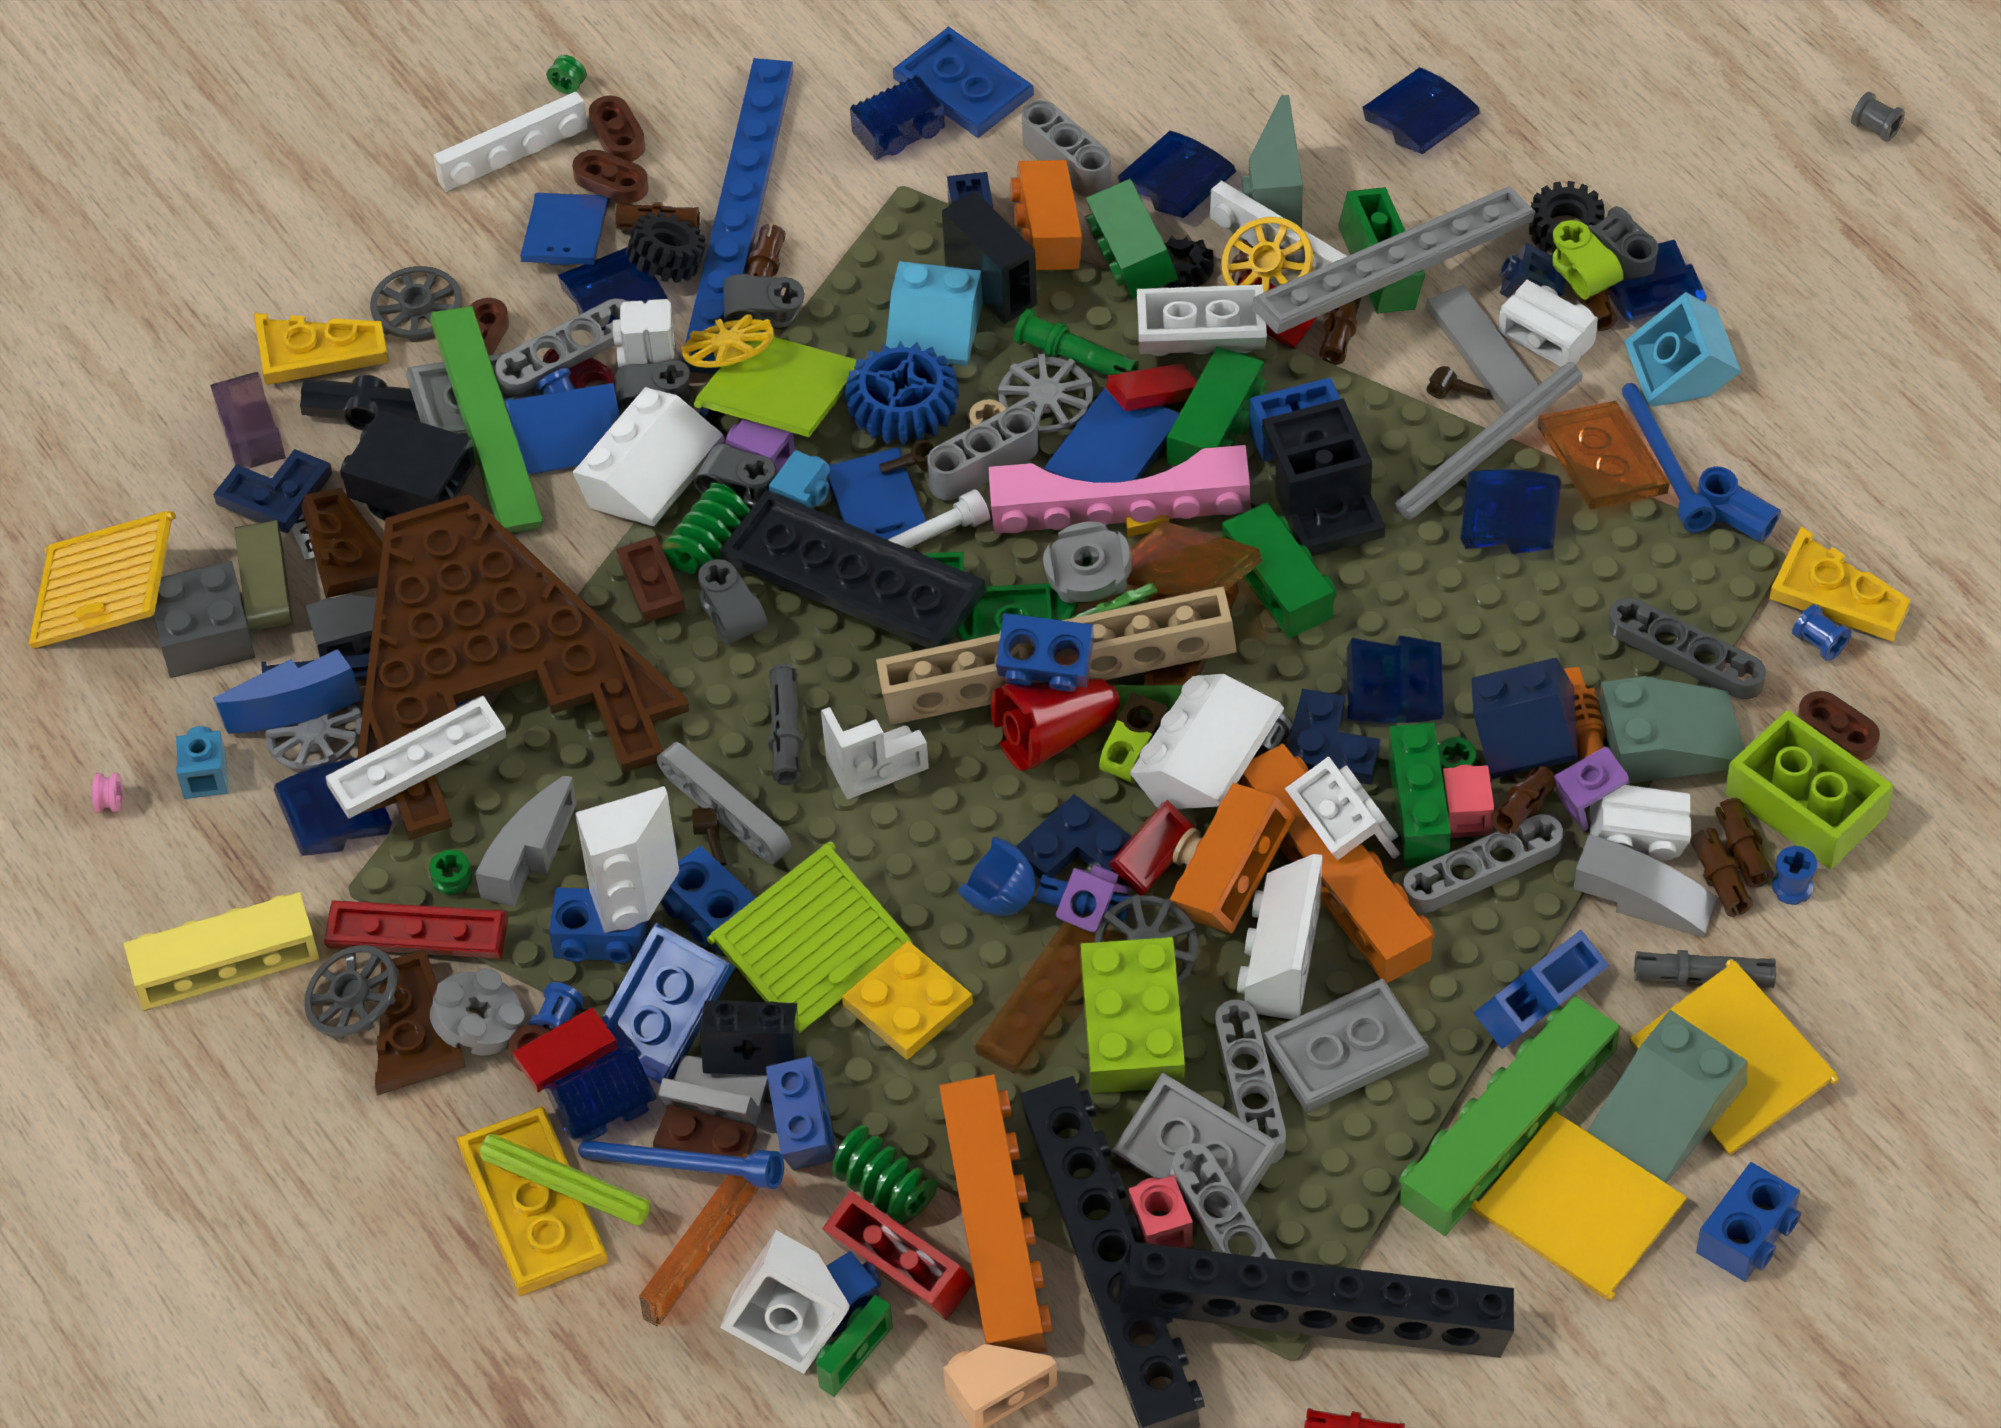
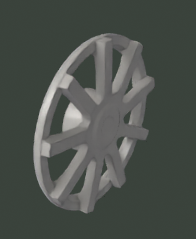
M1044 353L1038 354V358H1032L1019 364L1014 363L1011 365L1010 370L999 385L998 397L999 402L1006 409L1014 406H1031L1035 410L1034 413L1037 417L1038 432H1055L1066 429L1081 420L1092 404L1093 387L1091 378L1075 364L1074 360L1069 358L1067 361L1056 357H1045ZM1039 366L1040 378L1035 379L1025 370ZM1046 366L1060 367V370L1052 378H1049ZM1069 372L1079 378V380L1060 383ZM1018 376L1029 386H1010V383ZM1084 388L1086 398L1083 400L1065 394V392ZM1007 395L1028 396L1010 407L1007 405ZM1063 402L1080 409L1078 414L1070 420L1066 418L1060 408ZM1054 412L1059 424L1050 426L1039 425L1043 413Z
M353 703L344 707L349 713L332 719L330 718L336 711L309 721L297 723L298 726L268 729L265 733L268 750L277 762L289 768L314 769L329 765L348 754L358 743L362 722L360 709ZM347 722H356L355 732L334 728ZM294 736L276 747V738ZM335 738L349 742L335 754L330 748ZM301 744L302 747L295 762L283 757L287 751ZM322 750L326 756L322 760L306 762L309 752Z

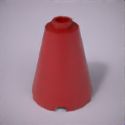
M1102 678L1088 679L1087 687L1076 686L1075 691L1056 690L1049 687V682L1042 681L1032 682L1028 686L1007 683L1000 688H996L992 694L991 712L994 728L1002 726L1006 740L999 742L1002 751L1016 769L1020 771L1034 769L1115 719L1116 710L1120 707L1119 695L1115 687L1111 684L1108 685Z

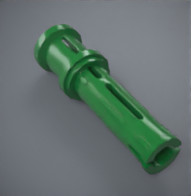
M1030 308L1022 313L1017 322L1013 341L1019 345L1027 343L1043 350L1047 357L1059 358L1063 356L1067 359L1070 358L1107 376L1126 373L1127 371L1121 369V367L1128 371H1138L1139 369L1138 360L1128 358L1070 333V328L1065 323H1051L1036 316V311Z

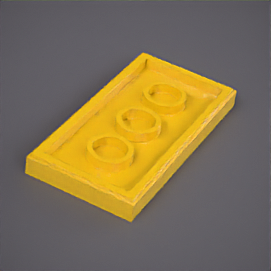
M544 1106L456 1138L458 1148L519 1296L608 1263L607 1254L585 1203L484 1161L481 1158V1153L479 1152L481 1144L487 1135L495 1134L569 1166Z

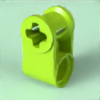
M1567 220L1555 227L1553 242L1557 249L1552 256L1553 266L1569 282L1581 299L1586 300L1623 280V270L1619 260L1610 249L1606 248L1598 240L1587 225L1580 221Z

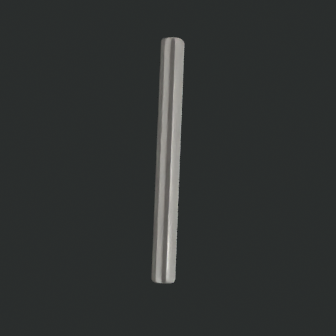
M1568 362L1560 367L1398 499L1396 508L1401 512V515L1407 520L1416 517L1582 381L1583 374L1576 364Z

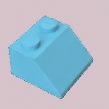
M899 261L891 291L886 346L890 349L897 348L901 340L905 347L911 348L918 342L921 351L933 347L936 356L945 355L948 364L968 366L983 304L981 270Z
M1687 292L1624 341L1646 402L1652 407L1711 396L1741 372L1718 310Z

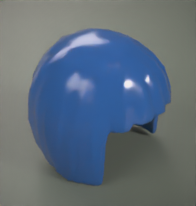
M993 837L990 850L974 867L968 883L959 887L957 892L974 909L989 915L1006 917L1018 913L1029 903L1035 891V874L1028 859L1018 848L1005 840Z

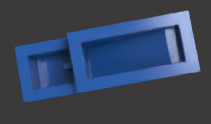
M338 649L300 668L290 659L213 697L223 726L228 734L275 729L309 721L340 710L363 699L352 668Z
M1579 930L1473 1013L1500 1048L1503 1049L1610 965L1584 932Z

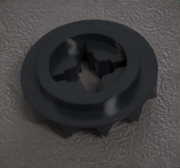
M1188 234L1183 240H1177L1171 235L1169 240L1164 243L1178 279L1163 286L1167 288L1198 287L1211 277L1214 271L1213 250L1206 248L1204 240L1192 241ZM1186 256L1189 257V263L1181 261L1178 264H1174L1175 257L1178 259H1183Z

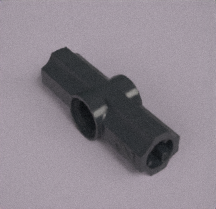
M360 375L355 377L352 383L317 379L303 381L300 401L302 415L344 419L348 425L358 430H363L367 424H371L379 410L421 422L410 388L387 386L382 379L376 376Z

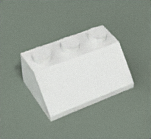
M1263 285L1137 289L1139 354L1164 356L1169 353L1192 352L1202 355L1214 352L1217 346L1238 353L1265 350L1267 338L1266 322L1251 308L1253 298L1263 293Z
M645 387L577 466L573 474L589 509L655 526L692 482L712 448L716 444H723L726 440L719 430L679 396Z
M1225 674L1192 676L1183 685L1182 693L1171 710L1163 716L1161 725L1151 741L1141 750L1140 758L1130 772L1131 776L1156 807L1166 800L1176 809L1218 807L1228 793L1232 783L1239 781L1284 710L1280 702Z
M665 786L575 812L589 891L604 933L630 929L638 923L648 921L679 873L668 793Z
M1312 854L1267 873L1264 891H1255L1252 917L1258 918L1256 929L1248 928L1245 955L1251 956L1249 967H1240L1237 993L1245 994V1002L1253 1006L1259 1015L1295 1019L1301 1014L1321 907L1323 855Z

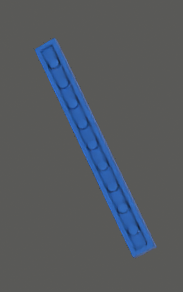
M753 58L686 342L690 339L689 334L692 331L701 332L716 325L715 320L722 319L723 323L725 322L723 282L732 275L747 274V259L753 249L794 73L792 61ZM702 349L691 352L690 356H692L693 354L697 353ZM712 352L703 358L702 361H716V357ZM683 355L681 358V362H684L689 367L690 372L715 374L720 369V367H696L687 363Z

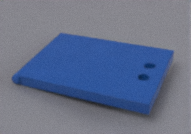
M535 193L520 255L521 262L548 263L551 265H594L610 198L589 194Z
M613 383L505 400L506 409L528 475L577 467L619 418Z
M898 447L829 465L830 473L827 476L843 522L887 540L926 522L906 468L903 467L881 474L879 464L901 457V451Z

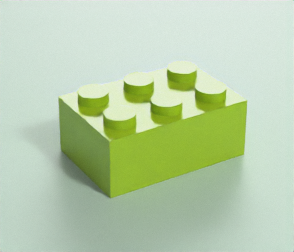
M1786 710L1730 762L1725 794L1730 798L1741 799L1746 810L1796 846L1809 849L1815 855L1817 861L1831 870L1888 816L1894 784L1789 710Z
M1173 937L1080 943L1091 1094L1152 1090L1162 1073L1184 1085L1185 1060Z

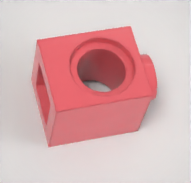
M1459 765L1455 768H1443L1442 777L1451 838L1491 835L1493 833L1491 818L1495 809L1488 765Z
M1174 1175L1162 1179L1149 1178L1143 1180L1137 1186L1129 1188V1212L1133 1211L1142 1235L1141 1243L1180 1248L1193 1246V1222ZM1160 1210L1165 1211L1168 1214L1164 1216H1154L1150 1213L1153 1211Z

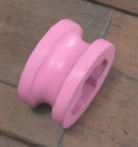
M96 773L92 783V802L95 812L102 813L105 808H110L113 813L120 812L123 799V786L120 774L112 773L110 777L106 778L103 773Z

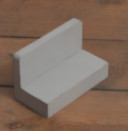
M683 1055L675 1080L663 1078L658 1096L666 1106L670 1104L757 1126L769 1083L767 1075L703 1073L702 1058Z

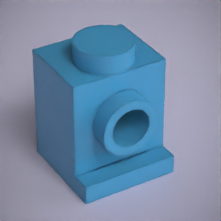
M795 450L769 484V491L813 509L815 505L822 504L827 496L829 483L826 477L830 473V467L820 457L809 456Z
M197 726L189 729L187 735L176 736V773L184 799L228 794L226 750L221 732L212 731L205 726ZM213 774H214V776L201 777V778H194V779H192V777L205 776V775H213Z

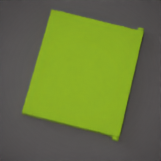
M773 337L771 344L759 354L742 362L720 367L697 395L694 406L696 408L704 407L810 437L844 393L845 389H847L849 371L854 370L856 359ZM745 341V343L754 349L762 341Z
M831 841L823 845L707 937L711 945L717 944L765 1002L797 1003L799 1034L838 1004L848 990L907 941L913 943L834 851L836 847Z

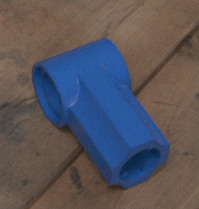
M1718 466L1707 468L1699 478L1696 493L1709 499L1716 512L1714 523L1724 521L1758 542H1764L1769 537L1780 518V509L1738 486L1736 475L1727 468Z

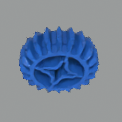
M901 340L897 348L890 349L883 343L881 352L877 353L868 350L866 360L856 359L854 370L849 371L847 389H845L848 413L851 415V419L855 420L859 431L867 430L871 439L883 435L886 444L893 439H899L903 446L908 438H915L919 441L923 439L925 433L936 436L939 426L948 427L950 416L955 415L957 397H959L956 373L953 367L949 366L945 355L936 356L933 347L921 351L918 342L911 348L905 347Z

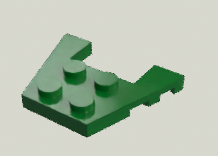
M964 551L925 553L930 558L965 572ZM1092 557L1083 558V564L1079 566L1088 567L1093 565ZM1049 583L986 586L987 591L958 629L956 635L959 642L1000 634L1004 613L1054 620L1071 619L1075 616L1079 601L1075 603L1063 602L1059 598L1058 592Z

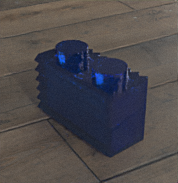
M915 75L912 79L908 78L906 82L901 81L899 85L894 84L892 89L887 88L885 92L880 91L878 95L874 94L871 98H866L864 102L859 101L857 105L853 104L850 107L852 132L860 140L861 144L865 146V149L869 151L870 155L873 156L874 160H878L886 155H897L907 145L922 138L930 139L936 136L941 129L945 128L944 105L918 75Z
M628 1045L544 1086L567 1137L573 1140L581 1138L582 1142L594 1140L608 1131L606 1124L613 1122L617 1118L622 1117L624 1122L642 1116L650 1110L647 1104L657 1099L635 1049Z

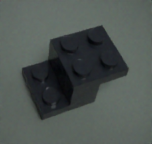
M1344 398L1262 419V432L1276 461L1275 495L1290 526L1293 537L1299 546L1305 545L1311 555L1315 556L1385 537L1386 526L1371 495L1372 460Z

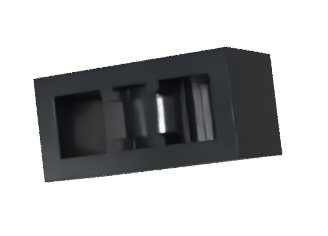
M729 1000L705 1001L700 1027L703 1073L767 1075V1066L797 1060L800 1047L797 1003Z

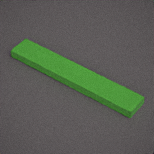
M473 307L432 312L430 322L468 437H471L474 456L494 517L510 533L539 529L542 527L543 518Z

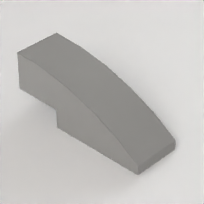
M564 775L544 788L527 802L502 828L486 851L475 873L481 899L515 906L529 871L548 873L577 804L572 777Z
M1592 834L1588 835L1576 867L1573 890L1617 902V913L1705 937L1717 902L1716 895L1686 875L1644 853Z

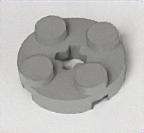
M1081 522L1068 526L1058 533L1059 539L1053 543L1052 547L1050 548L1048 544L1045 549L1043 564L1048 583L1058 592V596L1063 602L1096 601L1110 595H1118L1127 587V578L1132 569L1129 544L1124 535L1119 531L1118 535L1113 531H1109L1106 524L1100 522ZM1092 557L1093 562H1096L1088 567L1079 566L1083 564V558Z
M487 968L480 969L478 972H460L445 978L437 986L430 1008L431 1024L442 1040L455 1048L458 1043L471 1047L470 1054L480 1056L497 1054L507 1049L510 1037L521 1027L525 1016L517 995L502 982L501 976L496 971ZM469 1008H475L485 1015L484 1018H481L477 1013L469 1014L467 1011H469Z

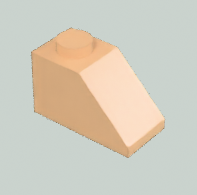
M983 1344L973 1351H962L955 1355L947 1366L943 1367L945 1391L971 1428H987L1058 1386L1057 1363L1052 1356Z

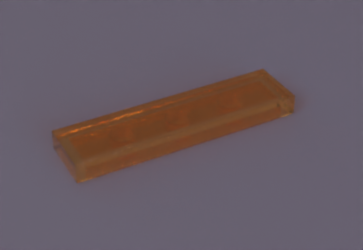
M1064 921L976 1043L975 1053L1014 1074L1018 1071L1082 981L1080 943H1094L1096 933ZM1108 929L1105 931L1103 942L1111 940V931Z
M744 1153L741 1157L746 1158L748 1154ZM727 1175L639 1295L643 1320L656 1327L661 1325L760 1188L754 1187L743 1176Z

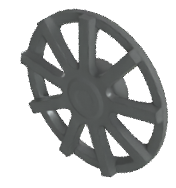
M413 266L391 273L377 285L371 297L370 310L374 321L382 322L385 335L388 336L390 334L410 339V342H417L418 338L434 335L432 326L418 330L420 318H425L431 324L432 311L462 308L463 298L458 283L446 272L433 267ZM420 272L429 274L423 285L413 284L410 273ZM402 276L406 287L400 293L387 287L389 282ZM438 276L449 283L444 289L431 294L430 289ZM380 294L399 302L385 306L377 305ZM455 294L454 304L435 303V301ZM401 312L389 323L381 317L383 314ZM411 318L410 330L397 328L406 319Z
M1134 895L1119 902L1104 914L1103 920L1096 931L1095 942H1103V937L1109 924L1127 936V940L1173 937L1174 939L1187 934L1189 953L1174 949L1175 959L1186 962L1184 968L1177 976V984H1181L1186 979L1196 960L1198 949L1195 927L1189 917L1173 901L1156 896ZM1141 905L1161 907L1151 926L1145 924ZM1133 907L1137 928L1131 929L1115 916L1125 909ZM1168 912L1174 914L1183 924V926L1165 933H1161L1159 930Z
M359 945L337 952L317 969L308 984L304 999L305 1013L308 1021L320 1033L335 1037L337 1040H343L344 1036L358 1033L364 1029L371 1030L374 1028L373 1023L386 1011L389 1005H394L396 1001L394 994L397 987V977L400 975L398 968L391 957L377 947ZM356 953H371V957L361 973L357 972ZM346 957V971L336 976L328 970L335 962ZM380 960H382L387 970L368 979ZM321 976L332 982L329 993L313 994L314 988ZM387 981L384 994L370 991L372 988ZM335 1001L323 1014L315 1017L312 1005ZM365 1001L379 1002L371 1013H367L364 1007ZM356 1009L361 1020L348 1025L352 1011ZM342 1010L337 1027L325 1025Z

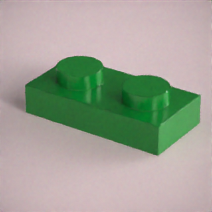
M874 1295L865 1307L859 1306L853 1311L846 1323L845 1331L835 1342L829 1341L821 1349L816 1359L818 1383L821 1389L835 1397L892 1330L891 1304Z

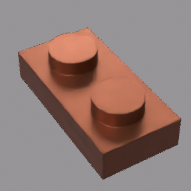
M657 536L616 548L619 564L644 623L685 610L684 598Z
M668 1104L653 1140V1148L746 1158L751 1154L757 1139L756 1126Z

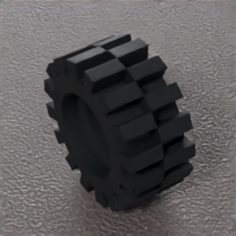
M1561 181L1553 183V190L1546 185L1541 188V194L1536 193L1534 195L1531 208L1535 211L1533 221L1529 223V235H1532L1531 240L1534 245L1540 243V250L1546 252L1551 248L1553 256L1554 251L1557 249L1553 242V231L1560 223L1552 219L1561 215L1573 216L1587 226H1595L1604 219V202L1602 199L1598 200L1599 194L1595 190L1588 194L1587 185L1581 184L1580 188L1577 189L1574 188L1575 182L1568 181L1567 187H1562Z
M650 212L646 213L645 217L641 215L635 222L626 255L629 256L628 260L631 264L637 263V270L640 272L647 270V276L654 278L655 275L661 276V281L668 282L669 278H672L674 283H681L682 278L688 281L691 280L692 276L696 275L706 247L705 236L699 235L701 230L697 226L690 228L691 222L686 219L680 222L678 221L679 216L672 214L671 218H667L664 212H658L656 217Z

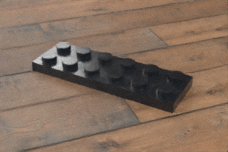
M769 490L763 493L720 549L722 560L730 562L735 567L927 648L947 645L987 591L985 580Z

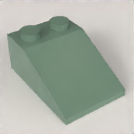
M1281 95L1249 158V176H1242V193L1302 228L1303 183L1290 96Z
M1646 676L1601 682L1598 703L1606 727L1605 746L1610 749L1629 777L1627 784L1729 770L1730 762L1745 749L1730 696L1726 690Z
M1669 1010L1642 1043L1587 1132L1667 1184L1747 1085V1060L1672 1010Z

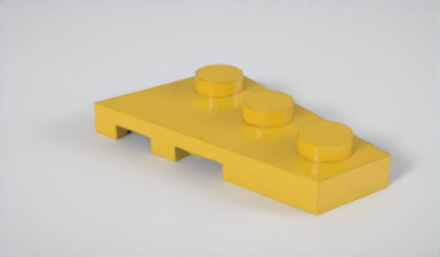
M253 313L266 385L389 363L381 321L332 318L327 323L306 322L305 316L290 315L289 320L269 319L268 314Z
M1801 526L1771 587L1769 599L1803 611L1815 604L1823 609V615L1834 622L1894 642L1909 610L1910 599L1871 572H1860L1844 561L1845 555L1834 547H1831L1829 550L1813 540L1814 534Z

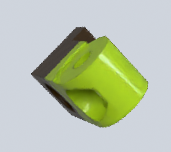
M1131 692L1102 750L1099 769L1128 782L1135 783L1136 781L1130 772L1140 758L1141 750L1151 741L1160 727L1163 716L1168 712V707ZM1140 710H1146L1150 712L1152 716L1140 712Z

